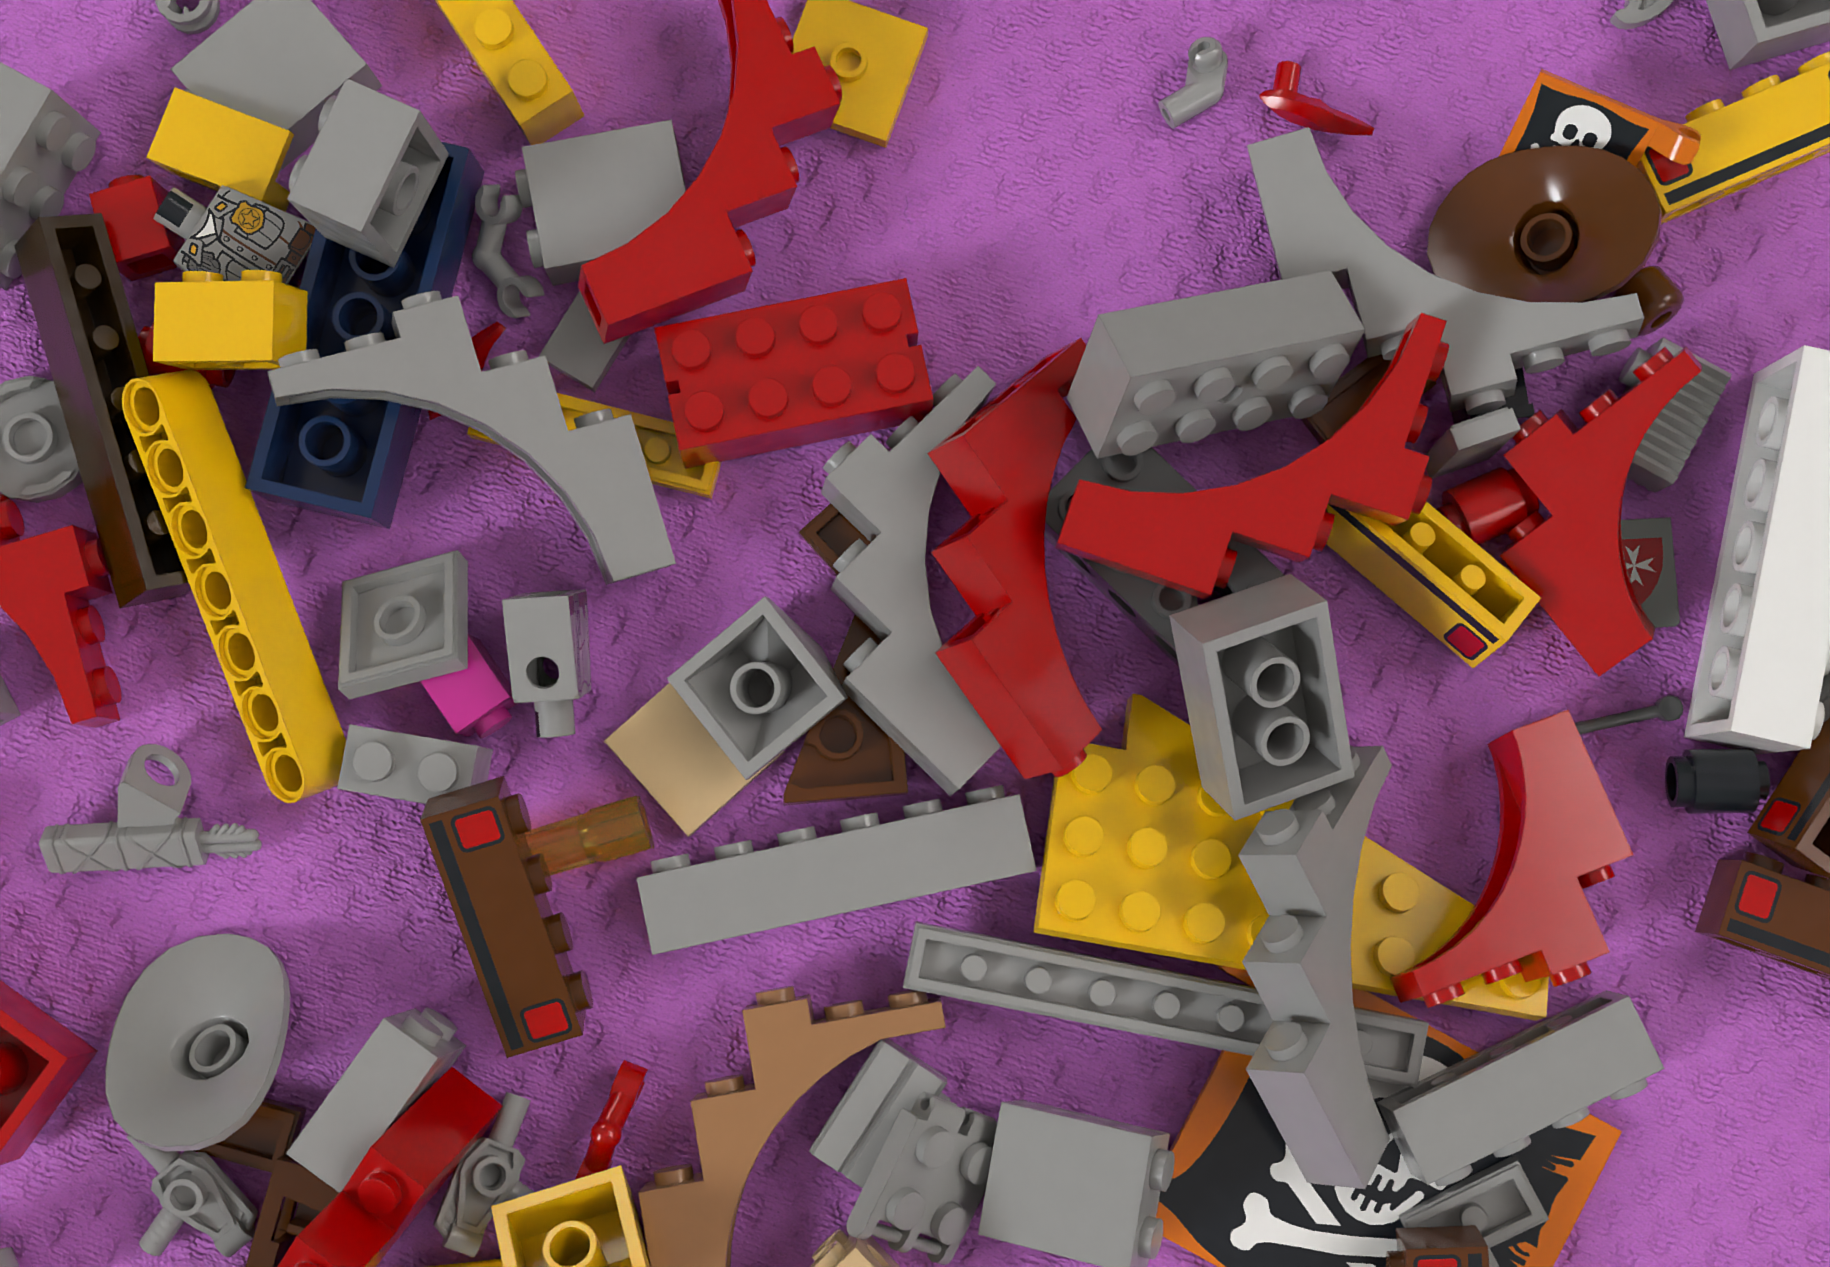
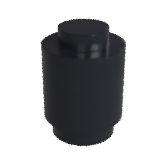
M1750 748L1685 750L1682 756H1670L1667 759L1665 789L1669 805L1672 808L1684 807L1688 814L1753 813L1758 807L1759 800H1766L1769 795L1770 776L1767 764L1764 761H1757L1754 751Z

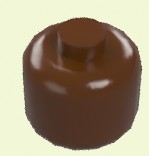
M1659 266L1643 267L1621 288L1613 291L1610 296L1612 298L1637 293L1644 316L1638 336L1648 335L1669 322L1681 309L1684 301L1681 291Z

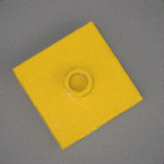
M807 0L793 36V54L815 46L823 65H830L837 74L842 89V101L830 129L887 148L928 38V28L849 0Z

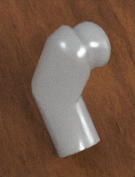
M1202 37L1191 44L1188 50L1189 61L1185 86L1158 102L1164 120L1172 129L1212 107L1223 96L1228 59L1226 53L1222 50L1220 42L1215 38Z

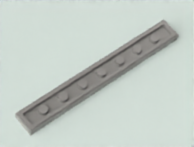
M915 921L903 988L1250 1056L1255 1054L1273 1022L1256 987ZM1354 1007L1360 1051L1368 1079L1417 1088L1429 1023L1420 1019Z

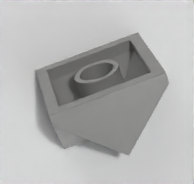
M766 596L667 678L745 780L754 776L848 698L822 647Z

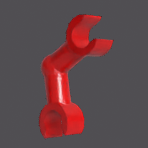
M626 1060L622 1062L601 1115L591 1128V1140L575 1179L612 1167L613 1160L611 1159L615 1147L621 1140L622 1129L645 1084L643 1080L648 1069Z

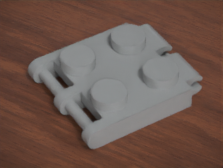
M923 1091L917 1097L911 1111L901 1108L849 1215L846 1226L848 1234L861 1240H866L872 1235L887 1240L889 1247L893 1250L906 1253L911 1249H916L927 1253L929 1260L941 1265L950 1263L963 1236L968 1230L972 1217L986 1190L997 1121L992 1117L966 1107H958L956 1103ZM882 1220L891 1223L892 1226L889 1227L883 1224H879L878 1221ZM922 1233L931 1236L932 1238L931 1240L920 1237L919 1234Z

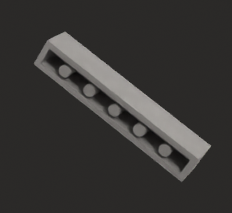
M1003 785L965 793L968 805L943 811L940 799L903 806L905 819L885 824L879 823L878 813L876 812L840 820L842 833L817 838L814 826L777 834L779 847L754 852L752 840L715 847L716 860L691 866L689 853L651 861L653 874L637 877V883L652 955L1037 871L1020 794L1005 797Z

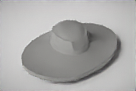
M229 933L198 936L169 948L143 970L125 997L115 1021L105 1067V1094L113 1119L132 1139L138 1143L165 1152L200 1150L224 1141L244 1126L260 1107L273 1083L280 1064L290 1013L289 978L284 964L269 947L252 938Z

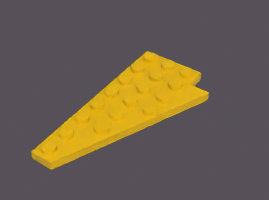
M1133 693L1127 700L1121 749L1089 743L1084 748L1087 757L1077 768L1064 776L1054 777L1033 933L1246 970L1242 961L1265 924L1269 914L1238 855L1265 811L1289 810L1295 799L1235 821L1202 788L1190 725L1143 695ZM1366 836L1362 844L1353 898L1351 932L1352 989L1397 996L1390 978L1412 968L1433 954L1451 938L1466 920L1475 905ZM1520 972L1485 985L1481 974L1461 981L1465 992L1464 995L1441 1004L1537 1021L1547 1017L1549 976L1525 982ZM1419 997V998H1416V999H1415V1000L1424 1001L1423 997Z

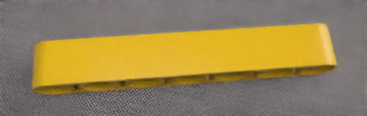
M191 369L131 379L125 385L122 393V408L126 422L270 791L285 803H295L338 786L346 738L251 491L245 488L246 478L207 380L199 372Z

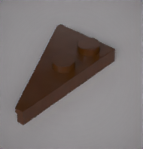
M856 615L853 617L833 667L841 686L850 674L843 666L845 661L868 638H871L877 645L882 642ZM847 695L848 698L808 730L783 793V805L906 795L908 793L904 750Z

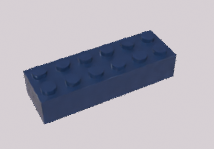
M442 142L449 155L394 268L327 239L315 229L299 288L308 291L306 350L317 349L320 358L346 352L344 342L362 335L381 332L384 335L385 341L396 339L391 324L394 311L403 309L402 300L429 291H440L442 299L452 297L475 210V196L481 187L485 173L469 148ZM271 391L245 488L268 501L390 529L422 409L385 400L327 398L277 406L273 391Z

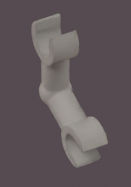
M500 184L482 185L475 196L476 212L482 222L477 245L472 253V261L498 288V305L504 314L512 318L530 316V312L520 301L519 292L521 291L525 297L545 296L543 287L532 276H519L501 254L507 224L515 222L521 215L523 207L519 195H504L499 210L497 203L500 194Z

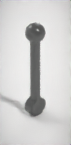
M1665 696L1659 698L1653 706L1576 722L1575 725L1581 735L1654 718H1659L1664 722L1674 721L1682 715L1683 704L1675 696Z

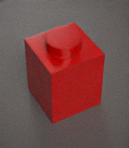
M142 175L118 177L108 184V188L89 194L94 213H102L119 273L130 281L178 268L174 264V259L185 243L183 237L153 219L169 192L150 175L146 177Z

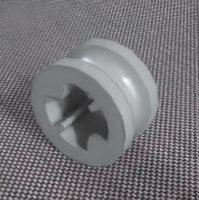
M155 0L159 12L178 31L186 34H199L208 30L216 22L220 13L219 0H199L198 6L193 11L184 6V13L176 4L177 0Z

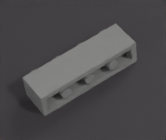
M1605 990L1419 1081L1417 1088L1407 1087L1378 1101L1377 1104L1410 1173L1427 1185L1435 1182L1437 1186H1446L1467 1177L1473 1171L1470 1164L1492 1153L1495 1157H1505L1521 1151L1531 1143L1529 1135L1549 1125L1558 1129L1583 1120L1590 1114L1588 1106L1608 1096L1612 1100H1619L1642 1091L1648 1086L1646 1078L1665 1068L1630 997Z

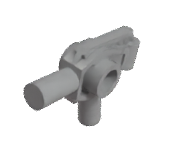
M506 1092L502 1102L503 1107L496 1117L489 1138L480 1137L454 1169L433 1223L443 1237V1247L475 1257L481 1246L487 1224L493 1217L491 1206L535 1192L519 1181L526 1159L518 1149L513 1148L531 1100Z
M129 1135L126 1136L158 1172L152 1179L151 1190L159 1198L162 1209L139 1240L142 1250L153 1256L162 1255L184 1221L195 1229L208 1234L214 1241L217 1250L226 1257L234 1255L254 1238L256 1231L254 1223L258 1214L256 1207L207 1153H196L194 1151H184L181 1154L177 1151L165 1152L138 1143Z

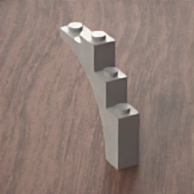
M1309 127L1247 145L1251 168L1280 279L1331 270L1341 289L1349 288L1355 312L1365 328L1362 338L1368 358L1382 354L1383 359L1392 360L1407 325L1421 312L1447 321L1440 341L1449 344V351L1440 377L1450 412L1466 408L1467 414L1477 415L1504 406L1506 404L1505 398L1515 395L1517 383L1515 369L1524 367L1525 372L1530 374L1544 372L1565 362L1564 356L1590 350L1592 356L1608 355L1628 347L1631 344L1630 339L1638 337L1644 316L1637 293L1583 303L1526 302L1476 292L1427 272L1387 246L1352 211L1327 173Z
M429 291L410 296L401 301L403 309L394 311L391 324L396 339L385 341L384 335L381 332L366 334L344 342L346 352L320 358L317 349L299 351L279 358L280 368L267 371L277 406L327 398L385 400L434 411L482 432L523 460L559 496L587 538L606 585L676 564L631 414L614 418L610 408L591 412L574 418L576 429L568 431L546 355L529 359L526 350L506 353L490 359L488 362L491 370L481 372L459 296L442 299L440 291Z
M979 366L964 380L955 373L945 381L933 394V405L935 408L920 423L913 416L909 417L888 438L886 444L892 449L890 452L872 434L857 448L850 441L845 443L824 465L823 469L829 475L825 478L821 494L871 542L867 546L859 538L836 560L833 567L839 574L835 577L830 590L882 640L877 645L871 638H868L845 661L843 666L850 674L844 680L842 688L949 796L957 792L1001 747L935 654L942 647V643L930 608L925 565L929 509L940 475L939 469L927 453L977 413L988 400L996 383Z
M1383 745L1350 746L1355 777L1296 798L1289 810L1265 811L1238 855L1269 914L1242 963L1273 1020L1249 1062L1246 1071L1306 1182L1366 1189L1390 1140L1374 1102L1360 1051L1353 1004L1351 968L1353 898L1362 844L1375 801L1392 767Z

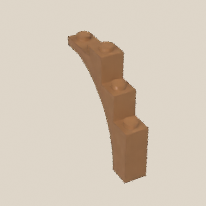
M794 986L778 987L756 992L757 1004L747 1005L742 1010L754 1083L745 1085L742 1074L711 1079L704 1082L706 1092L696 1094L690 1101L702 1172L693 1174L692 1164L662 1168L654 1171V1181L646 1182L638 1192L650 1267H731V1249L736 1216L746 1181L759 1152L777 1124L794 1103L822 1076L853 1054L881 1039L946 1028L941 997L928 999L926 992L917 990L902 991L888 995L889 1006L864 1011L862 1000H853L824 1006L825 1018L815 1019L811 995L796 997Z

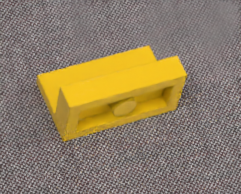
M174 87L146 158L175 176L217 192L224 185L285 212L290 203L287 199L290 192L278 184L276 179L294 134L284 128Z

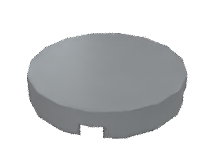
M25 376L0 384V492L12 499L34 503L63 497L83 481L54 381L41 377Z

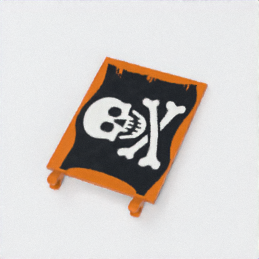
M1216 965L1218 969L1251 987H1255L1247 970ZM1352 989L1354 1007L1415 1018L1368 991ZM1429 1025L1418 1082L1479 1052ZM1222 1050L1169 1150L1173 1151L1175 1156L1174 1171L1167 1191H1160L1156 1218L1163 1220V1237L1217 1267H1386V1252L1397 1251L1396 1228H1405L1398 1215L1462 1180L1515 1155L1549 1220L1491 1247L1490 1250L1499 1267H1553L1622 1131L1591 1114L1583 1120L1564 1128L1556 1129L1549 1125L1529 1135L1531 1143L1519 1152L1505 1157H1495L1492 1153L1470 1164L1473 1171L1460 1181L1446 1186H1437L1435 1182L1427 1185L1410 1173L1377 1104L1378 1101L1409 1086L1368 1079L1374 1102L1390 1140L1366 1189L1307 1183L1246 1071L1253 1056Z

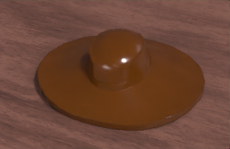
M1552 146L1526 149L1508 153L1485 162L1469 172L1452 188L1438 207L1429 227L1427 257L1434 275L1476 292L1526 302L1583 303L1595 301L1621 288L1645 266L1659 240L1662 211L1652 185L1637 167L1623 157L1603 149L1586 146Z

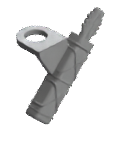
M146 744L137 748L130 756L118 785L117 822L74 825L55 824V826H47L40 838L39 847L47 868L51 873L65 874L72 872V874H76L77 872L108 870L114 872L121 869L129 871L130 869L141 870L142 868H182L184 866L206 865L209 853H215L224 859H228L229 856L234 859L238 858V856L246 858L247 855L252 854V851H258L262 846V842L258 839L259 833L256 829H245L244 825L239 826L237 823H233L229 827V824L225 823L220 828L219 824H215L209 831H204L200 818H179L178 816L181 814L191 785L190 771L185 762L172 750L157 744ZM155 760L167 766L174 776V785L165 786L154 781L146 772L145 761Z

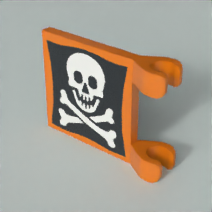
M1541 68L1499 156L1541 147L1586 146L1603 149L1623 157L1637 167L1647 146L1668 159L1682 165H1687L1693 161L1699 150L1701 134L1691 127L1657 118Z

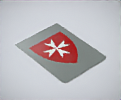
M1671 517L1621 520L1622 546L1627 571L1642 608L1655 628L1677 626L1680 622Z

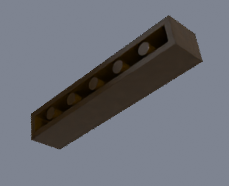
M102 213L38 217L14 246L119 608L181 597L189 592L191 587L122 408V393L125 385L131 379L149 376L103 215Z

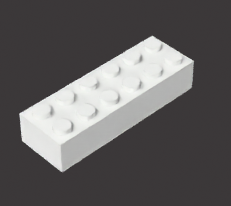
M1806 345L1754 373L1684 734V738L1728 748H1750L1755 754L1810 749L1812 740L1821 731L1825 716L1824 705L1819 699L1823 678L1830 672V351Z

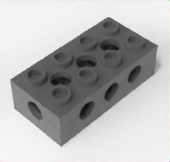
M1152 447L1137 455L1127 456L1122 453L1098 459L1091 449L1050 490L1044 537L1054 547L1056 546L1079 479L1137 492L1188 493L1197 490ZM1230 539L1227 548L1237 551L1236 561L1226 587L1223 589L1214 586L1213 590L1224 597L1285 575L1257 548ZM1057 549L1179 667L1169 615L1198 606L1196 596Z

